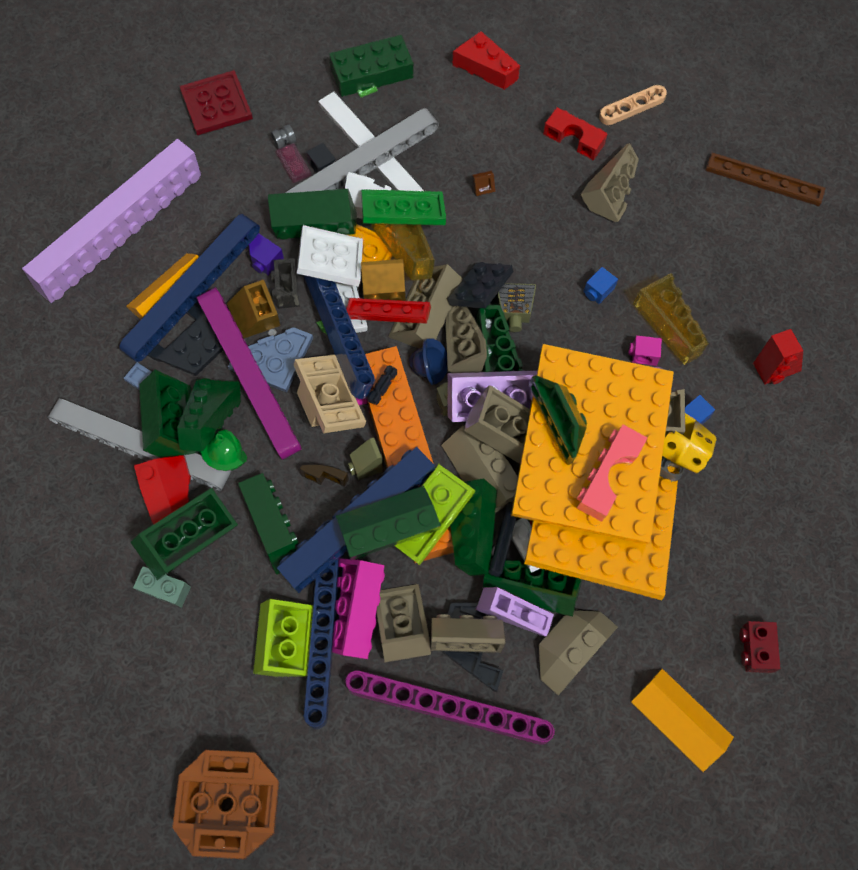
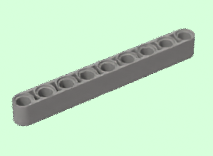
M421 109L286 193L343 189L346 185L348 172L362 176L368 174L434 133L439 123L428 109Z
M59 398L48 416V419L55 424L61 423V426L75 432L78 430L84 436L94 440L96 438L100 439L99 442L113 448L117 446L119 447L118 450L133 456L136 454L142 460L150 461L160 458L143 451L142 431L67 400ZM196 453L185 455L191 480L193 478L197 479L196 482L210 488L216 487V490L222 491L231 470H216L208 466L202 456Z

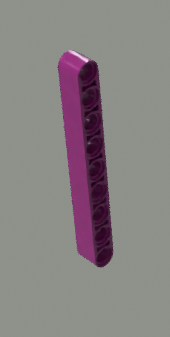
M214 287L198 296L197 299L281 459L284 460L302 450L218 289Z
M353 671L346 678L348 691L362 698L540 745L548 743L554 735L553 725L549 721L361 671ZM355 678H360L364 681L363 686L359 689H354L350 686L351 681ZM377 684H383L387 690L384 694L377 695L373 692L374 687ZM406 690L410 696L406 701H400L396 698L397 692ZM428 696L432 699L433 703L430 707H422L419 703L420 698ZM451 702L455 705L456 710L451 714H447L442 709L443 704ZM469 708L476 709L479 717L475 720L468 719L465 714L466 710ZM492 714L499 715L502 720L501 725L493 726L489 722V716ZM516 720L522 721L525 725V730L523 732H516L513 729L512 723ZM539 726L545 727L548 731V737L545 739L538 737L536 728Z

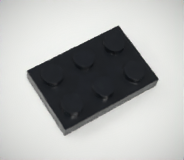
M476 263L448 297L449 305L486 309L514 272L512 265Z

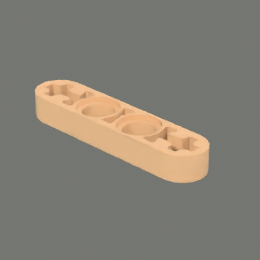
M660 85L647 88L603 107L599 119L605 125L615 124L663 103L667 91ZM642 99L646 104L640 105L636 100ZM626 106L629 108V111L624 112L620 107Z

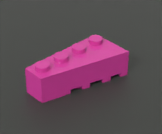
M339 559V567H343L342 577H338L337 587H341V596L336 601L335 610H337L339 620L334 622L332 653L368 659L372 648V633L376 626L377 606L380 603L381 583L385 577V565L361 560Z

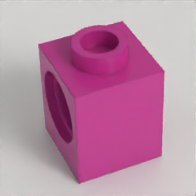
M636 335L634 343L629 345L628 354L632 356V363L657 366L661 358L662 338Z

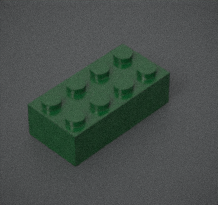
M402 35L329 53L330 68L341 97L355 94L358 90L365 91L374 86L378 88L413 78L414 63Z
M211 488L139 533L130 543L158 581L228 534L238 524Z

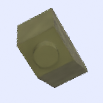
M374 437L367 440L350 454L351 462L347 464L351 475L356 474L358 481L383 472L382 456Z

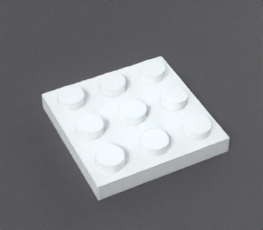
M303 225L297 274L359 287L363 239Z

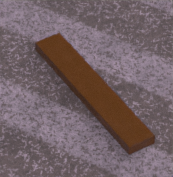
M711 153L706 168L708 172L816 206L821 205L825 192V187L716 153Z

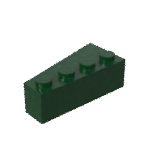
M261 473L238 484L277 575L280 573L277 569L280 561L285 556L296 552L295 545L299 543L294 531L289 533L287 529L291 525L286 513L283 515L280 513L283 506L279 497H273L272 493L276 491L271 479L266 481L264 474Z
M483 478L465 482L476 492L450 525L455 566L469 576L489 574L497 489Z

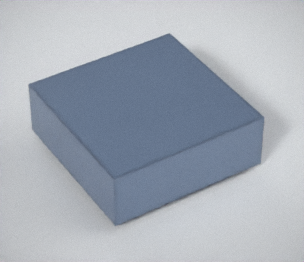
M136 362L126 374L124 380L140 390L139 384L151 371Z

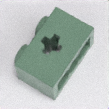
M142 567L133 588L141 593L182 608L191 586L167 575L157 581L149 568Z

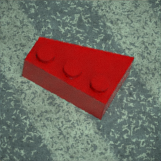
M481 31L453 51L452 66L460 67L467 70L469 74L482 77L484 81L505 90L518 80L520 65Z
M789 329L772 335L753 364L765 385L771 382L778 384L785 379L784 377L802 370L804 351L793 331Z

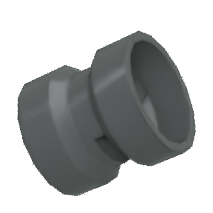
M289 124L283 126L281 130L275 129L270 132L278 150L284 148L286 144L292 145L297 142Z

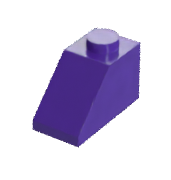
M259 233L249 244L252 266L259 273L264 272L269 276L284 259L282 249Z

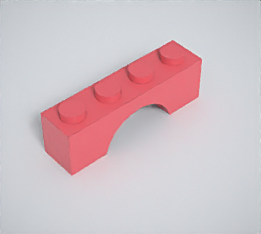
M622 425L618 431L613 430L608 439L611 445L608 450L603 449L598 458V461L601 462L598 469L593 468L587 478L590 481L588 488L583 487L577 497V500L580 501L577 509L601 522L605 519L617 497L609 485V470L612 466L619 463L632 464L647 440L646 436L625 425Z

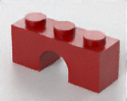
M558 107L545 123L543 135L559 143L566 136L577 137L579 139L577 152L593 161L605 145L608 134L602 129L596 128Z

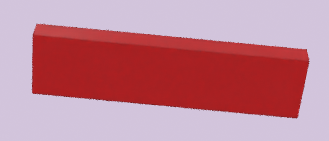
M349 298L346 310L350 319L427 324L431 304L430 302Z

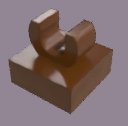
M492 171L472 175L476 196L495 192L494 173Z

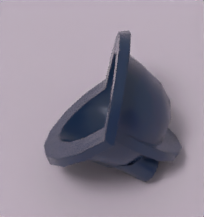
M434 338L424 339L423 348L417 349L410 357L409 365L412 371L418 376L428 378L431 385L442 381L448 369L445 347Z

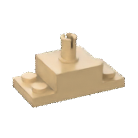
M336 355L295 359L293 365L301 381L297 394L311 427L320 426L323 433L365 426L366 420L356 398L350 393Z

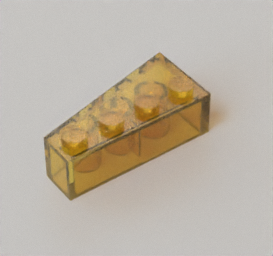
M670 273L641 289L633 304L680 361L686 365L700 357L709 343L698 322L694 321L691 316V309L689 305L685 304L681 297L682 292L679 287H676L674 283L675 278Z

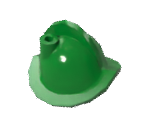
M228 430L217 432L201 452L202 458L208 466L220 471L235 470L247 461V455L242 450L241 442Z

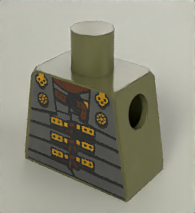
M505 283L496 294L497 305H501L505 319L509 322V330L511 332H519L522 330V323H529L536 284Z

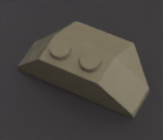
M574 611L573 617L565 615L539 644L540 680L555 694L559 695L615 632L618 626L602 612Z

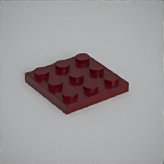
M235 70L180 86L197 136L253 119Z

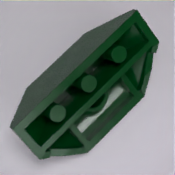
M537 375L532 376L528 385L567 465L572 464L578 454L587 429L586 418L583 413H579L576 407V398L573 393H569L566 386Z

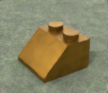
M403 259L361 262L364 299L405 301Z

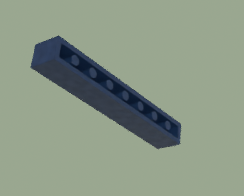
M418 447L405 452L400 462L389 466L384 472L385 475L379 480H373L363 494L353 497L348 507L337 511L332 517L333 520L327 525H321L311 539L301 542L296 552L285 556L280 561L277 569L298 593L347 551L336 518L337 515L419 488L425 483L435 470V465Z

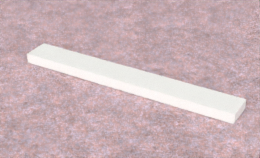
M335 92L318 101L319 106L357 148L375 138ZM395 158L376 168L395 190L424 191Z

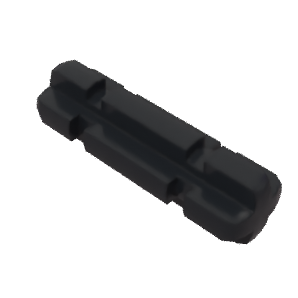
M391 365L386 367L384 374L380 376L373 387L374 390L368 395L370 403L377 405L380 402L381 396L385 394L392 383L391 380L397 375L395 367Z

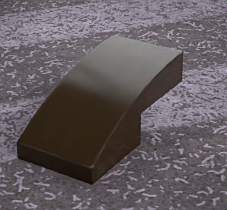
M302 465L300 468L303 477L319 485L327 478L345 487L349 480L347 472L329 466Z

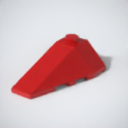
M185 455L158 458L134 465L139 487L153 525L189 503L188 491L191 476Z

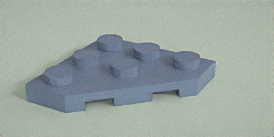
M294 327L285 330V333L258 340V343L248 346L268 385L286 393L297 373L293 365L295 359L304 358L313 340L312 334ZM229 363V370L235 372L233 366Z

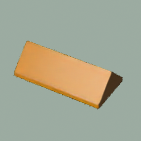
M186 253L126 307L139 319H142L199 256Z
M663 669L631 701L702 772L727 750L734 738Z

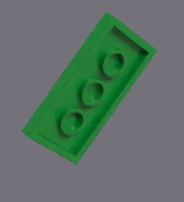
M361 189L363 223L446 225L443 192Z

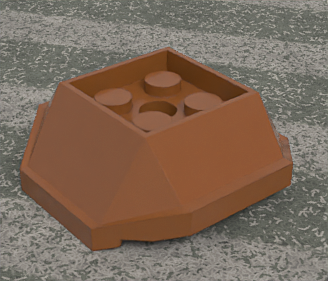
M205 750L179 775L173 829L192 856L246 859L275 834L279 780L254 752ZM232 798V809L224 812L221 806L223 800Z

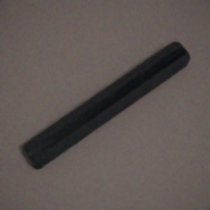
M509 502L506 505L489 568L490 575L499 577L503 573L517 518L511 516L513 502Z

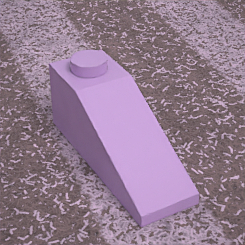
M498 587L483 588L476 610L489 616H496L498 620H503L506 623L546 637L554 614Z

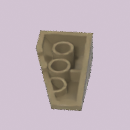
M630 143L626 144L605 165L581 193L583 201L590 211L614 222H618L626 210L627 203L623 202L625 194H630L629 179L634 178L639 160Z
M452 306L445 318L448 371L450 373L481 372L487 358L486 339L468 307Z

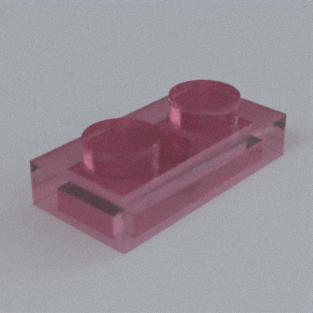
M294 143L276 150L293 183L311 176L309 168Z

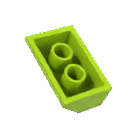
M269 599L260 604L253 674L275 677L308 675L313 605Z

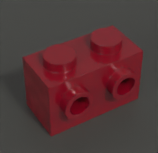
M748 621L740 629V641L744 642V651L741 654L742 665L746 667V672L775 673L780 670L777 622Z

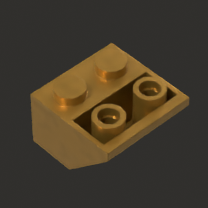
M264 280L244 286L227 303L230 313L244 339L280 326L277 311Z

